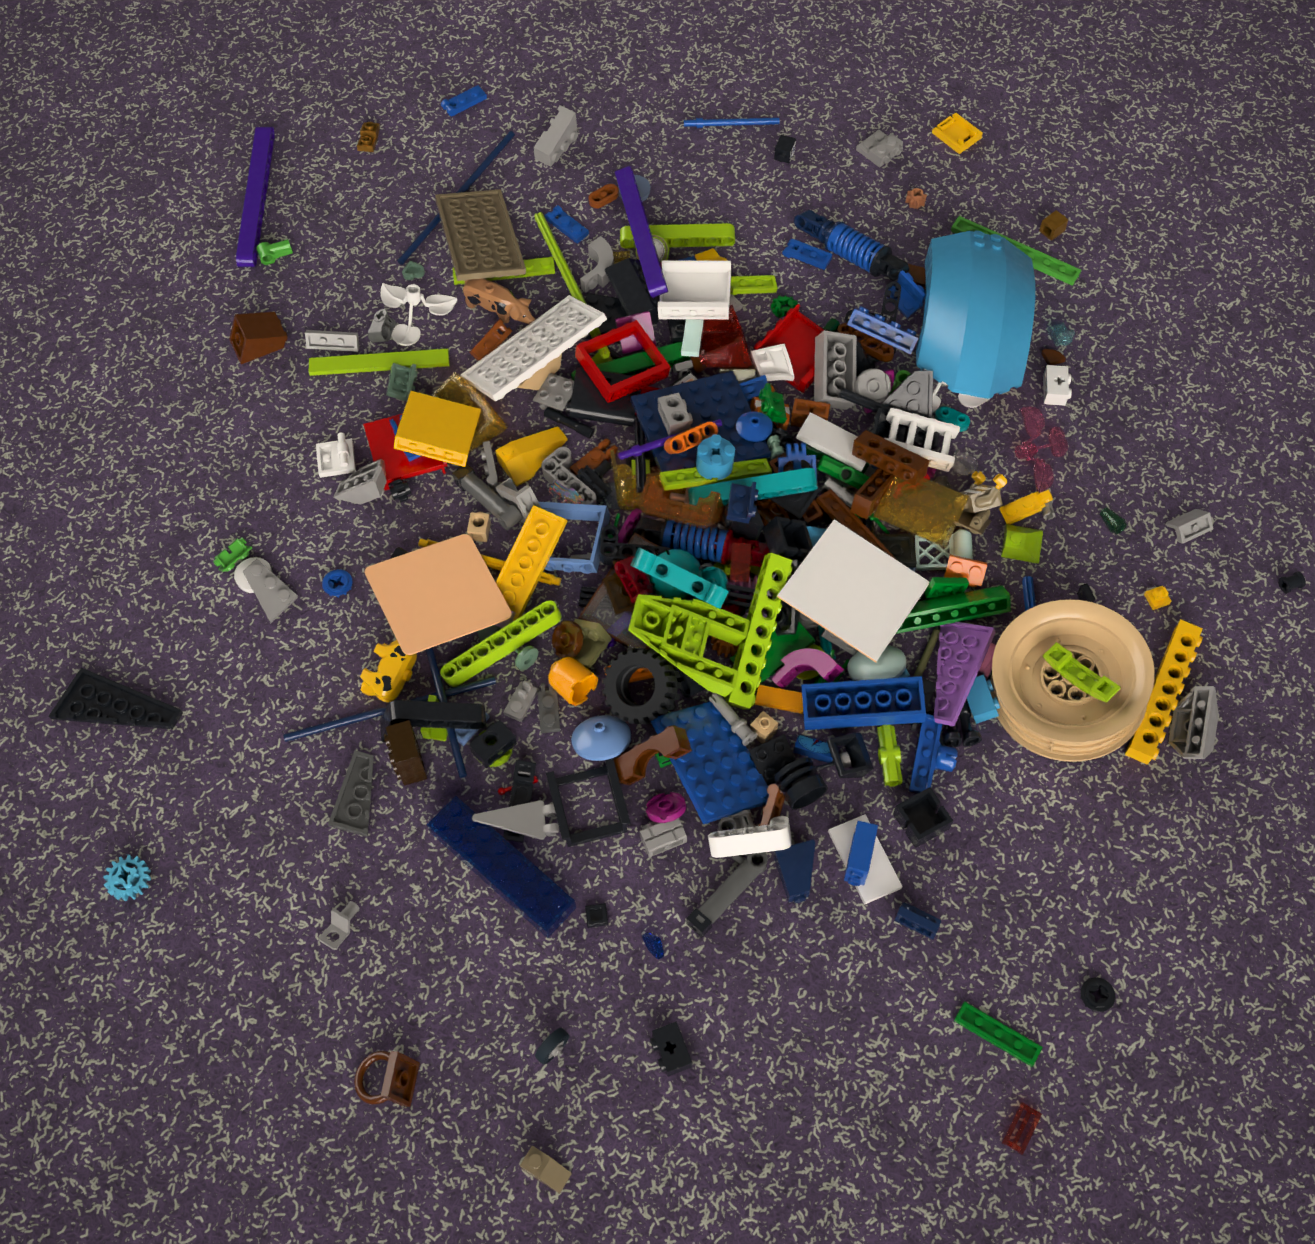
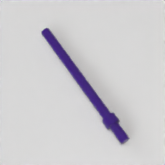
M721 419L712 421L717 427L722 426ZM706 426L704 431H708L709 428ZM679 433L641 446H632L631 449L618 453V458L622 460L631 456H640L643 452L664 446L668 438Z

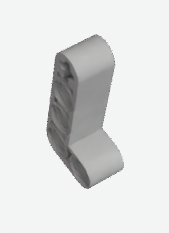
M559 447L543 460V477L554 486L557 481L567 489L573 488L577 490V493L584 501L582 502L574 496L580 502H573L574 504L597 505L596 494L568 470L572 466L569 448Z

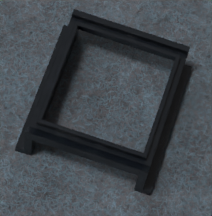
M613 758L605 760L606 766L559 778H555L554 771L546 773L562 841L566 840L568 847L627 832V825L631 823ZM607 775L619 822L570 834L558 787Z

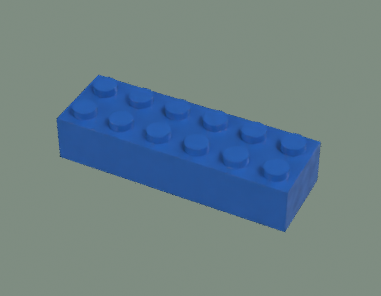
M922 676L801 684L805 730L925 722L926 708Z

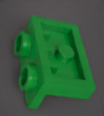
M766 383L759 393V399H761L762 404L761 411L772 422L784 424L787 416L783 394L772 392L770 383Z
M932 577L924 594L926 598H939L964 593L969 582L967 578Z

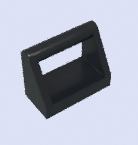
M852 733L827 740L839 778H862L874 769L861 733ZM837 746H845L853 769L845 771Z

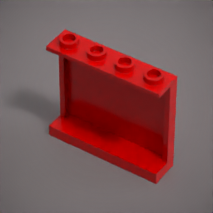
M797 304L794 308L788 310L784 319L778 320L773 330L770 329L762 341L759 340L756 343L754 349L758 350L785 344L794 373V381H785L804 393L814 382L815 337L823 332L824 329L800 313V304Z
M402 414L363 424L373 461L382 459L385 463L387 481L384 487L385 491L389 490V483L398 479L403 480L442 469L444 475L446 474L444 467L448 466L447 462L425 456L409 462L402 450L394 449L395 435L389 420L393 419L397 427H399V416Z

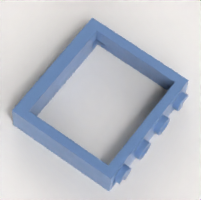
M539 502L542 509L564 519L599 521L590 560L550 557L545 570H560L568 573L574 571L585 574L597 573L600 563L601 532L604 526L609 525L610 520L607 506Z

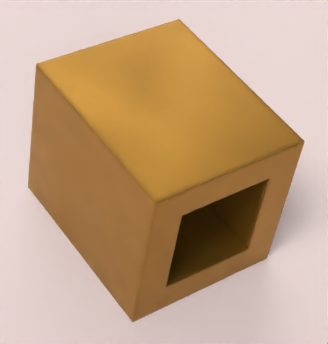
M1056 210L1042 220L1039 231L1052 241L1066 230L1068 219Z

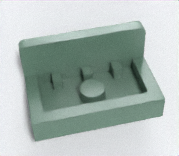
M395 363L392 364L386 396L402 401L408 400L410 391H415L413 381H416L418 374L415 371L416 364H412L410 368Z

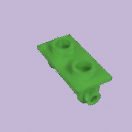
M242 537L240 539L237 538L228 546L232 553L229 554L224 549L214 557L213 563L217 567L221 566L218 568L219 571L228 572L235 567L234 563L236 561L242 560L250 554L249 551L252 549V546H245L247 542Z

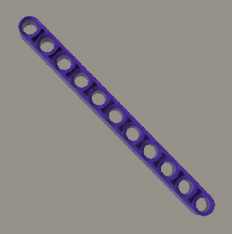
M273 127L255 128L236 252L238 267H256L257 246L260 243L275 139Z
M629 165L615 171L646 284L651 297L654 298L667 293L668 288L635 176Z

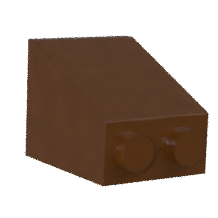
M275 312L235 314L229 340L240 364H244L283 349L285 341H287V332L284 331L281 320Z

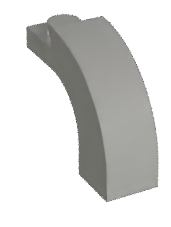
M601 236L588 244L589 256L597 262V266L580 278L581 289L585 293L590 289H594L597 284L603 288L610 281L605 268L614 264V256L611 246Z

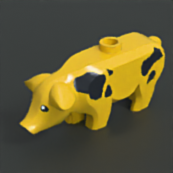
M397 639L389 645L378 643L374 649V653L382 658L378 665V671L372 672L364 668L360 675L363 680L360 689L362 693L368 696H376L379 700L386 703L395 700L405 682L411 679L412 668L417 658V653L412 655L403 653Z

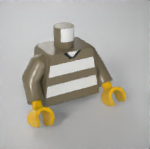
M975 471L971 476L975 481L974 484L972 483L968 490L960 492L959 500L953 503L957 512L963 510L970 513H977L1001 506L1003 504L999 489L1007 484V479L1002 474H997L993 479L997 484L996 486L980 485L985 482L986 477L981 471L979 473Z

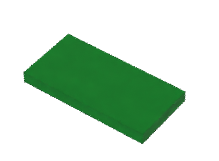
M799 621L796 634L778 636L776 631L772 632L770 638L772 640L771 647L765 655L766 665L760 673L761 683L776 673L778 669L785 666L781 661L783 657L793 651L806 649L815 643V639ZM753 645L751 652L756 655L757 648ZM736 654L730 658L733 664L735 661ZM747 664L746 671L750 674L752 667Z

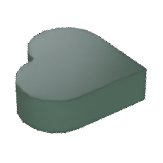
M409 261L402 274L404 279L413 280L414 278L423 277L425 271L422 265Z

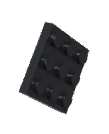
M591 293L586 294V304L601 311L607 318L598 327L601 335L609 332L611 329H617L615 319L628 316L619 298ZM590 333L584 337L585 339H592Z

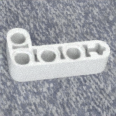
M786 816L772 818L770 825L716 831L708 835L711 856L715 858L784 850L791 847L792 839L789 818Z

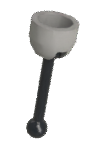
M847 751L840 753L844 768L851 767ZM830 762L827 764L817 766L816 768L817 770H821L827 767L834 766L835 764L834 762Z

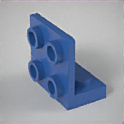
M902 270L897 281L901 286L898 310L908 319L923 306L926 294L924 288L920 285L917 286L913 281V277ZM895 286L888 289L891 291L890 298L894 299L895 291H898L895 289Z

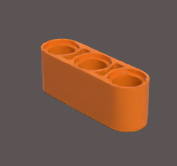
M713 422L699 424L668 438L664 443V448L669 454L681 453L699 445L704 439L718 434V427ZM706 426L710 430L709 435L705 434L704 429ZM690 433L694 437V441L692 443L688 439ZM673 441H676L678 444L677 450L672 447Z

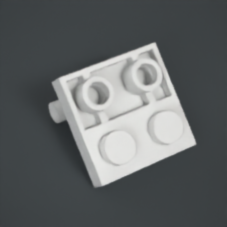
M338 433V441L316 444L320 478L354 473L356 471L352 438L345 439L344 433Z

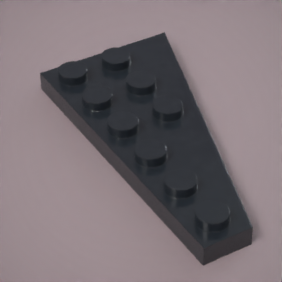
M81 667L49 717L53 720L173 729L183 712L181 709Z

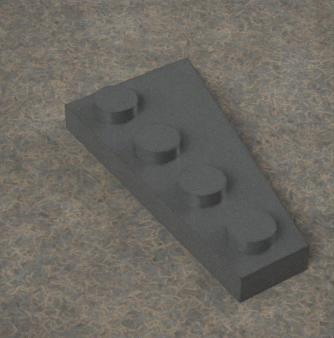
M354 750L328 823L329 827L368 837L374 755Z

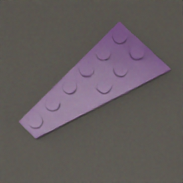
M962 622L940 625L937 692L934 707V720L936 723L955 726L996 633L993 627Z

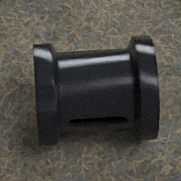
M1297 571L1287 578H1279L1278 584L1281 590L1287 594L1297 587H1305L1306 581L1303 574Z

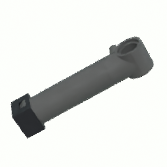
M467 463L466 467L461 466L452 473L456 485L463 492L466 490L495 516L505 530L508 531L523 519L519 510L514 505H509L484 483Z
M766 852L748 854L746 859L741 855L731 856L739 866L699 909L696 908L686 918V924L701 938L755 878L766 870L768 861ZM760 859L762 864L755 865L752 860Z

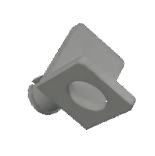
M350 901L341 912L333 908L331 910V924L319 937V941L336 950L350 934V920L360 911L359 906L355 902ZM330 933H337L339 939L331 942L327 939V936Z

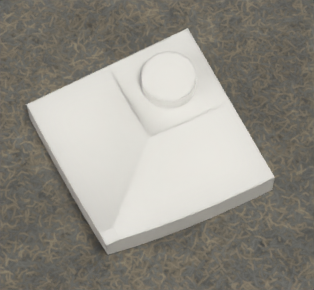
M785 344L751 351L750 356L758 377L765 375L767 381H794V373Z

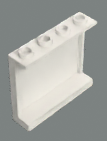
M662 261V271L668 292L660 295V301L658 302L659 319L729 320L731 261Z

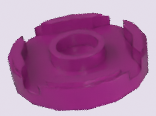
M670 792L668 795L660 793L648 801L646 813L653 822H671L685 813L687 808L686 802L679 793Z

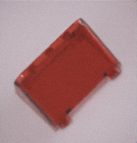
M733 305L729 306V320L704 319L701 339L703 350H701V355H699L702 365L719 368H748L753 366L746 338Z

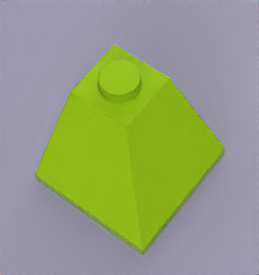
M1006 524L1001 557L1039 564L1043 531Z

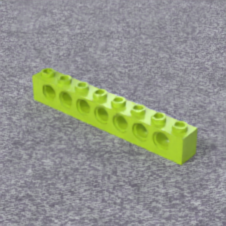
M774 553L764 556L747 619L750 620L747 637L739 644L732 668L739 671L736 686L730 694L724 697V700L729 705L744 710L750 709L755 703L756 696L754 694L756 688L761 683L760 673L766 665L765 655L771 647V634L777 626L776 616L782 608L781 599L777 595L786 585L787 578L792 573V560ZM773 572H775L778 576L777 581H775L772 577ZM768 590L773 594L772 600L767 596ZM763 608L768 613L767 618L762 615ZM757 627L762 629L761 637L756 632ZM753 645L757 648L756 655L751 652ZM747 664L752 667L750 674L746 671ZM742 682L745 683L747 687L745 693L742 692L740 688Z

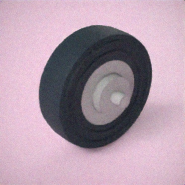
M560 1027L548 1037L544 1035L541 1038L543 1042L535 1054L536 1059L545 1065L557 1055L561 1057L563 1055L561 1051L570 1037L568 1032Z

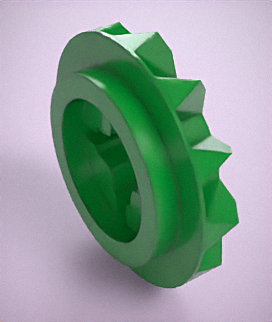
M786 294L784 297L778 295L776 299H773L771 311L775 316L782 318L786 316L790 308H794L797 305V300H794L793 296L787 297Z

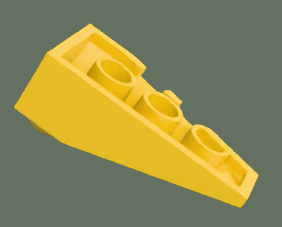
M557 426L511 441L495 450L497 462L517 487L533 478L537 470L542 466L543 460L556 449L562 447L568 438Z

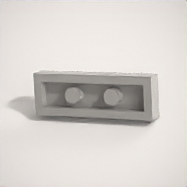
M306 330L305 332L306 349L355 352L359 350L358 333Z

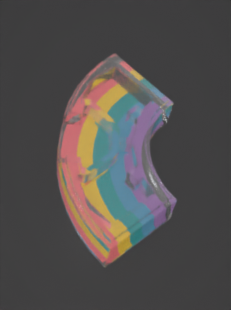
M557 480L551 483L548 491L562 503L582 504L584 502L583 498L573 487L566 488Z

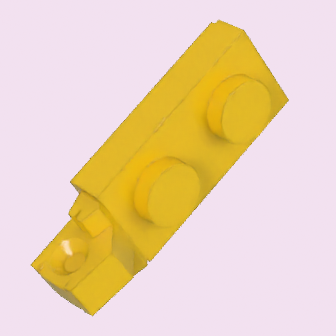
M1049 490L1041 493L1038 491L999 509L1006 524L1011 525L1042 511L1045 503L1052 501L1053 498Z

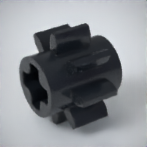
M401 479L392 481L393 486L389 487L393 499H399L400 503L408 500L407 495L412 493L407 481L402 482Z

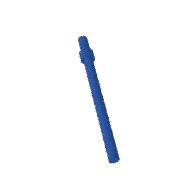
M696 118V120L683 121L684 127L696 126V128H703V126L774 125L780 122L779 118L705 120L703 118Z

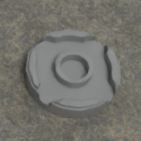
M867 369L863 371L855 383L857 394L879 403L886 399L891 390V382L888 375L880 369Z

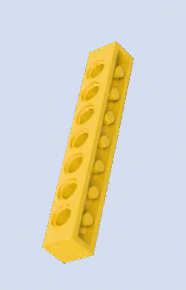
M1181 619L1176 625L1154 679L1153 690L1147 704L1144 719L1131 737L1125 752L1126 756L1147 765L1151 759H1156L1160 750L1157 748L1158 743H1162L1166 732H1163L1164 727L1169 726L1172 720L1170 712L1175 710L1179 701L1176 699V696L1181 694L1185 686L1182 683L1183 678L1186 679L1190 673L1191 668L1188 665L1190 662L1193 663L1197 652L1194 651L1195 647H1199L1203 637L1200 634L1203 628ZM1143 738L1148 739L1150 743L1146 742Z

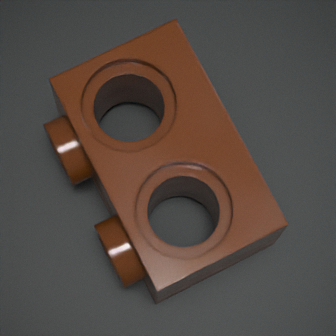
M795 398L791 426L802 427L810 412L828 421L830 404Z

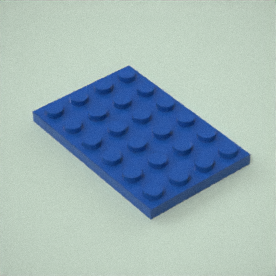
M711 702L661 715L651 721L657 734L665 731L664 729L671 725L686 730L692 751L678 759L670 758L703 825L737 814L743 810H750L767 804L769 797L767 793L768 786L751 760L747 747L742 744L741 738L731 731V725Z

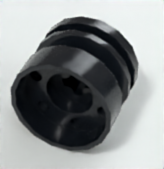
M804 757L791 762L783 767L774 777L776 784L779 785V789L782 792H786L784 797L792 810L801 809L812 804L828 790L823 778L820 775H816L818 770L813 766L814 763L810 757Z

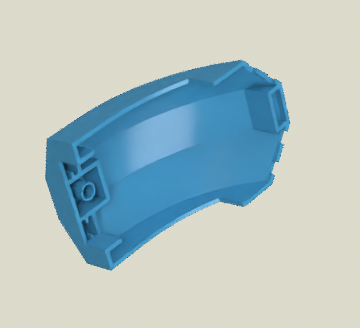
M966 231L931 239L925 258L926 296L923 326L916 346L917 367L921 370L924 368L926 370H933V378L939 383L942 381L946 383L948 389L952 392L985 399L992 398L996 393H1006L1012 387H1021L1029 354L1035 311V275L1032 258L997 234L989 235L981 231Z

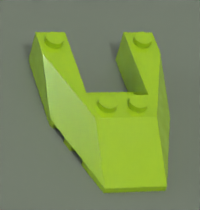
M638 594L628 631L702 687L726 697L735 689L739 671L703 657L707 637L710 635L738 646L747 637L750 620L698 599L681 600V598L677 597L668 599L662 598V596Z

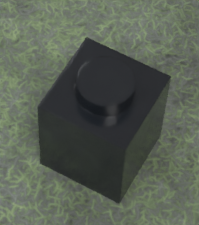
M781 135L775 147L774 160L790 163L796 149V138Z

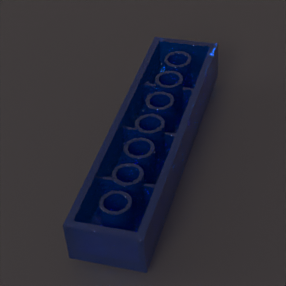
M455 796L427 824L429 832L545 937L549 938L576 909L575 900L490 825L473 821L472 816L476 813Z

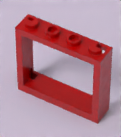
M637 320L631 323L628 322L617 329H611L605 334L597 335L593 339L576 345V359L607 403L663 380L669 375L670 365ZM634 335L656 366L614 385H610L589 356V353Z

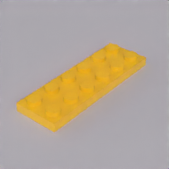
M534 505L496 580V584L510 610L516 613L513 621L522 616L568 522L566 519Z

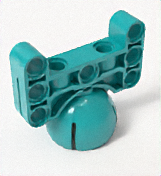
M638 548L630 565L649 574L650 583H655L652 587L655 588L657 596L668 599L677 597L681 598V600L684 598L688 600L695 596L721 609L729 591L703 579L702 569H699L701 565L692 554L681 549L668 550L670 555L665 551L656 556L642 548Z

